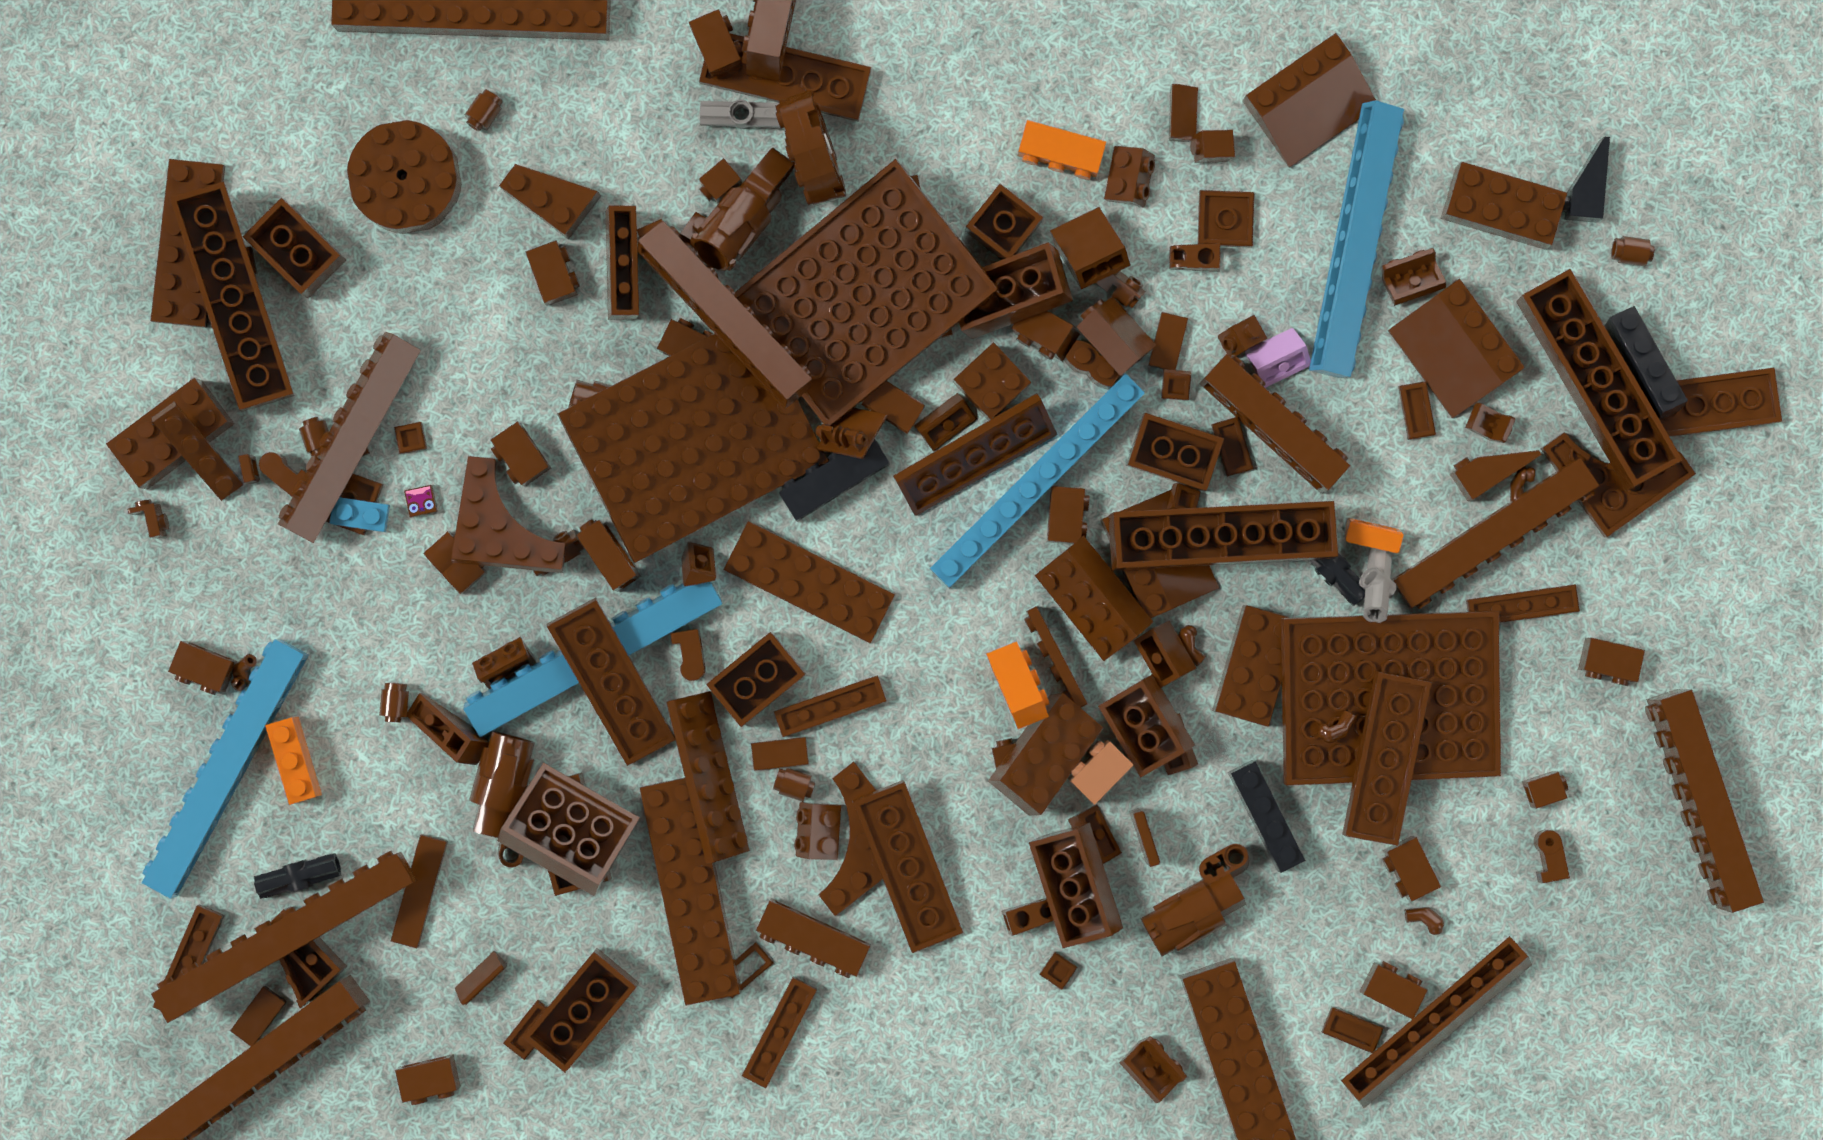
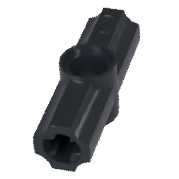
M1339 553L1338 557L1332 559L1308 560L1315 567V572L1325 577L1324 581L1329 586H1333L1352 606H1355L1365 597V589L1359 584L1360 578L1351 570V565Z
M336 853L309 861L306 859L284 865L281 869L254 876L256 893L260 899L268 898L287 891L291 893L314 886V883L342 876L340 862Z

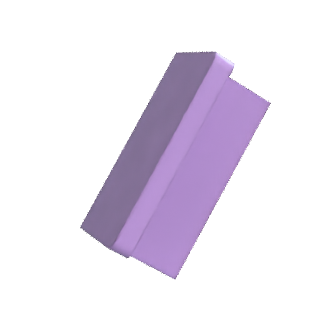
M1294 328L1288 329L1245 351V355L1254 367L1256 375L1266 383L1264 388L1309 367L1311 362L1307 346Z

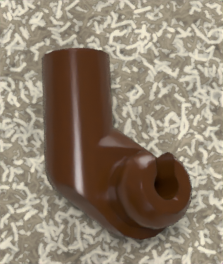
M1524 466L1516 472L1510 483V501L1524 493L1525 482L1535 481L1534 468H1526Z
M1186 625L1180 630L1178 636L1194 665L1199 666L1206 656L1195 647L1196 628L1192 625Z
M252 654L244 656L233 667L234 679L231 681V685L236 691H243L251 683L249 680L251 668L257 663L256 657Z
M1344 710L1336 725L1331 727L1326 724L1321 725L1318 730L1319 738L1324 739V742L1333 743L1345 738L1356 716Z
M1421 907L1404 910L1406 923L1422 921L1428 927L1430 934L1439 935L1442 933L1444 927L1443 918L1431 908Z

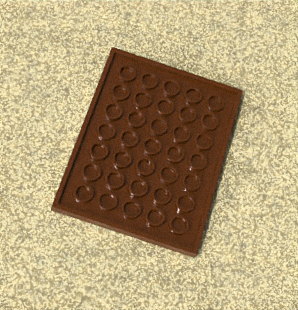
M894 159L735 293L737 295L736 299L742 305L746 304L753 310L758 322L761 325H767L771 329L774 339L780 345L784 344L789 348L793 355L792 358L797 364H803L810 371L812 378L811 387L802 397L823 423L832 426L999 289L900 162Z
M715 334L557 413L633 563L648 557L779 488L788 480L796 479L805 474V470L816 463L822 465L828 462L824 451L817 449L819 442L798 400L785 409Z
M1499 611L1387 614V620L1381 623L1369 622L1363 615L1281 618L1284 785L1353 783L1375 671L1431 682L1412 780L1501 776ZM1344 710L1356 716L1345 738L1333 743L1324 742V739L1319 738L1318 730L1321 725L1326 724L1329 727L1336 725Z

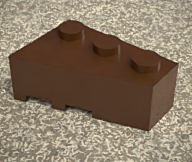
M518 164L512 167L499 185L505 193L568 240L601 197L600 193L596 190Z
M291 906L288 907V908L283 909L280 913H282V912H284L285 910L291 908ZM279 914L271 921V924L281 920ZM320 937L279 960L286 974L287 982L291 985L297 998L296 1001L299 1008L307 1005L347 967Z

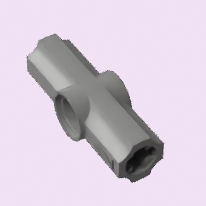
M742 99L734 102L701 101L700 125L728 126L740 129L748 127L780 128L775 107L779 103L747 102ZM743 108L749 111V116L745 120H737L734 117L735 112Z
M1375 548L1369 550L1367 570L1360 577L1359 584L1365 589L1363 617L1369 622L1381 623L1387 620L1389 599L1396 591V583L1390 579L1392 552Z

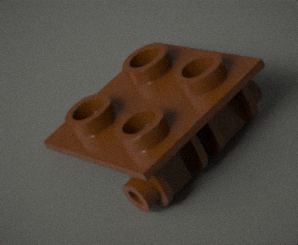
M853 408L832 426L826 423L818 425L816 435L819 436L821 441L817 449L863 459L886 420L887 414Z

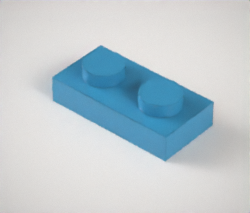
M339 497L331 511L330 524L386 532L390 505Z

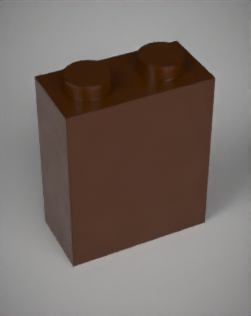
M1100 207L1050 230L1056 249L1059 251L1061 258L1081 290L1131 266L1125 246Z
M1113 296L1105 302L1100 299L1090 306L1080 316L1083 321L1076 326L1120 376L1132 368L1156 346L1153 340Z

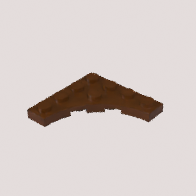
M1565 432L1540 448L1556 471L1576 458H1581L1599 486L1593 489L1595 495L1582 503L1579 499L1577 501L1604 538L1610 536L1696 474L1682 453L1679 452L1683 459L1681 462L1626 491L1610 463H1605L1591 457V455L1578 447Z
M468 456L451 556L452 562L563 573L566 544L541 538L521 526L509 514L500 499L496 484V459Z
M854 761L832 778L845 801L850 827L849 843L844 861L833 880L818 894L834 916L838 915L883 879L852 800L874 792L876 789Z

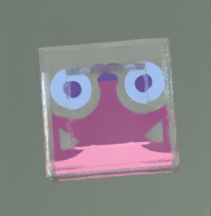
M1211 727L1200 752L1226 763L1237 738Z

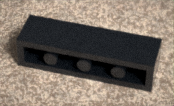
M1630 307L1611 316L1604 326L1659 420L1679 412L1688 400L1636 307Z
M875 439L863 459L832 453L828 456L830 461L823 466L816 463L805 470V477L798 481L792 478L781 486L783 490L779 494L796 522L890 465Z
M1251 760L1227 772L1276 870L1282 873L1306 861L1256 761Z

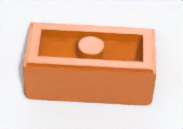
M1353 518L1347 519L1345 540L1347 542L1399 553L1404 536L1400 529Z

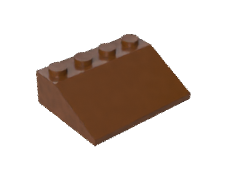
M1335 33L1249 92L1242 102L1290 168L1358 121L1362 103L1375 101L1376 99L1352 54L1337 33Z
M1460 278L1388 330L1451 418L1463 412L1525 368Z
M1171 490L1119 512L1167 509ZM1105 517L1100 521L1110 542L1109 518ZM1210 566L1122 570L1133 597L1150 618L1219 589Z
M543 763L502 826L497 841L595 896L640 817Z

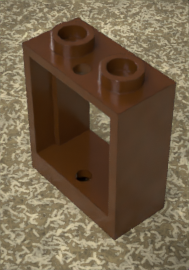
M591 519L579 527L581 532L576 536L613 591L619 592L641 577L604 521H594V519Z

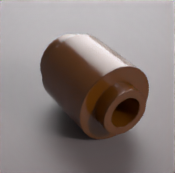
M485 89L482 94L479 93L464 114L468 119L466 123L478 132L481 129L487 131L502 108L500 106L503 100L493 92Z
M1622 236L1621 238H1615L1613 241L1611 259L1617 260L1621 264L1645 267L1648 262H1652L1655 247L1651 245L1649 239Z
M318 417L304 420L302 422L303 426L299 428L307 454H311V457L316 456L321 447L319 442L325 432H329L325 420L319 421Z
M385 683L384 689H381L379 716H385V722L401 723V718L407 717L409 691H406L407 684Z
M779 768L773 790L779 791L778 794L804 802L805 797L811 798L815 782L811 781V775L789 768L786 770Z

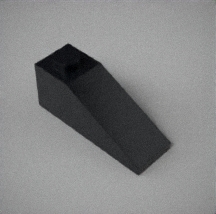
M1603 137L1598 141L1567 191L1562 212H1565L1564 220L1597 223L1603 219L1610 137Z

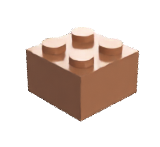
M1098 740L1088 750L1091 756L1084 763L1080 760L1068 778L1094 805L1133 766L1108 740L1104 742Z

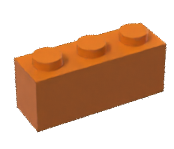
M1027 120L1017 156L1022 157V162L1030 165H1038V162L1048 164V169L1063 173L1066 169L1074 171V176L1090 180L1091 176L1097 177L1106 141Z
M1016 641L986 653L1017 728L1021 729L1048 718L1049 715L1045 706L1050 705L1045 690H1038L1037 688L1038 685H1041L1036 670H1029L1028 666L1032 665L1027 650L1021 651Z
M299 716L265 725L289 805L321 796L322 792Z

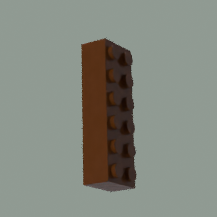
M1226 354L1199 384L1235 417L1238 416V419L1320 494L1328 491L1351 466L1346 462L1348 457L1340 449L1335 448L1333 450L1327 445L1326 441L1328 439L1317 429L1312 431L1305 425L1307 420L1299 412L1294 411L1292 413L1284 406L1286 401L1276 392L1271 394L1264 388L1266 383L1255 373L1250 375L1243 369L1245 364L1235 355L1230 357Z

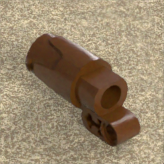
M772 147L740 187L731 188L700 225L698 234L695 232L691 236L690 244L698 252L700 260L706 266L710 265L714 270L720 272L729 271L734 268L736 260L739 261L771 222L770 213L782 198L779 188L793 171L795 162H790L788 157Z
M492 732L488 747H483L469 801L479 804L473 832L495 838L499 837L502 826L528 787L535 761L531 758L535 742L505 733ZM499 843L498 856L500 862L510 868L518 866L524 856L518 853L514 860H506L503 857V852L508 847Z
M1231 844L1205 858L1199 866L1202 880L1153 906L1155 911L1140 918L1161 957L1175 949L1180 952L1227 926L1223 917L1246 905L1245 898L1233 879L1247 870L1250 860L1244 846ZM1240 853L1244 856V859L1240 864H1232L1229 861L1230 856ZM1221 860H1224L1226 868L1228 869L1227 871H1225L1224 867L1221 865ZM1212 867L1213 870H1216L1217 876L1212 877L1211 874H1208L1207 869Z

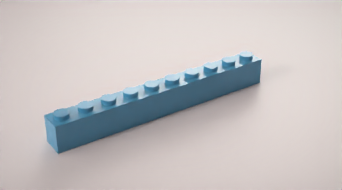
M1377 100L1362 103L1309 371L1337 378L1351 377L1356 365L1355 354L1357 345L1361 340L1360 328L1362 319L1366 314L1365 303L1367 293L1372 285L1371 273L1377 259L1376 248L1382 233L1383 213L1388 204L1387 193L1393 179L1392 168L1394 158L1398 153L1399 133L1404 124L1403 108Z
M1125 374L930 570L950 588L1145 392Z
M712 581L692 586H684L683 583L677 587L674 584L669 585L660 591L661 595L653 600L648 597L636 604L637 609L628 614L626 611H622L612 617L613 622H611V625L628 655L722 605V599ZM553 650L549 651L539 658L540 662L531 667L529 664H526L515 671V676L507 680L505 677H502L490 685L491 689L484 693L480 690L476 691L466 698L467 702L464 703L463 710L479 737L579 683L561 651L556 653Z
M274 639L273 642L270 641L266 645L262 656L265 657L260 667L256 666L249 677L251 683L247 691L243 690L236 700L238 707L233 715L230 714L222 726V729L225 730L220 739L217 738L210 747L209 753L212 754L207 764L203 763L196 773L198 780L194 788L190 787L185 793L182 800L185 804L180 812L177 811L169 823V826L172 827L167 837L164 835L160 839L156 850L159 852L154 861L150 860L143 870L142 874L145 877L142 884L170 899L179 895L267 733L265 725L271 724L274 721L309 654L281 639Z

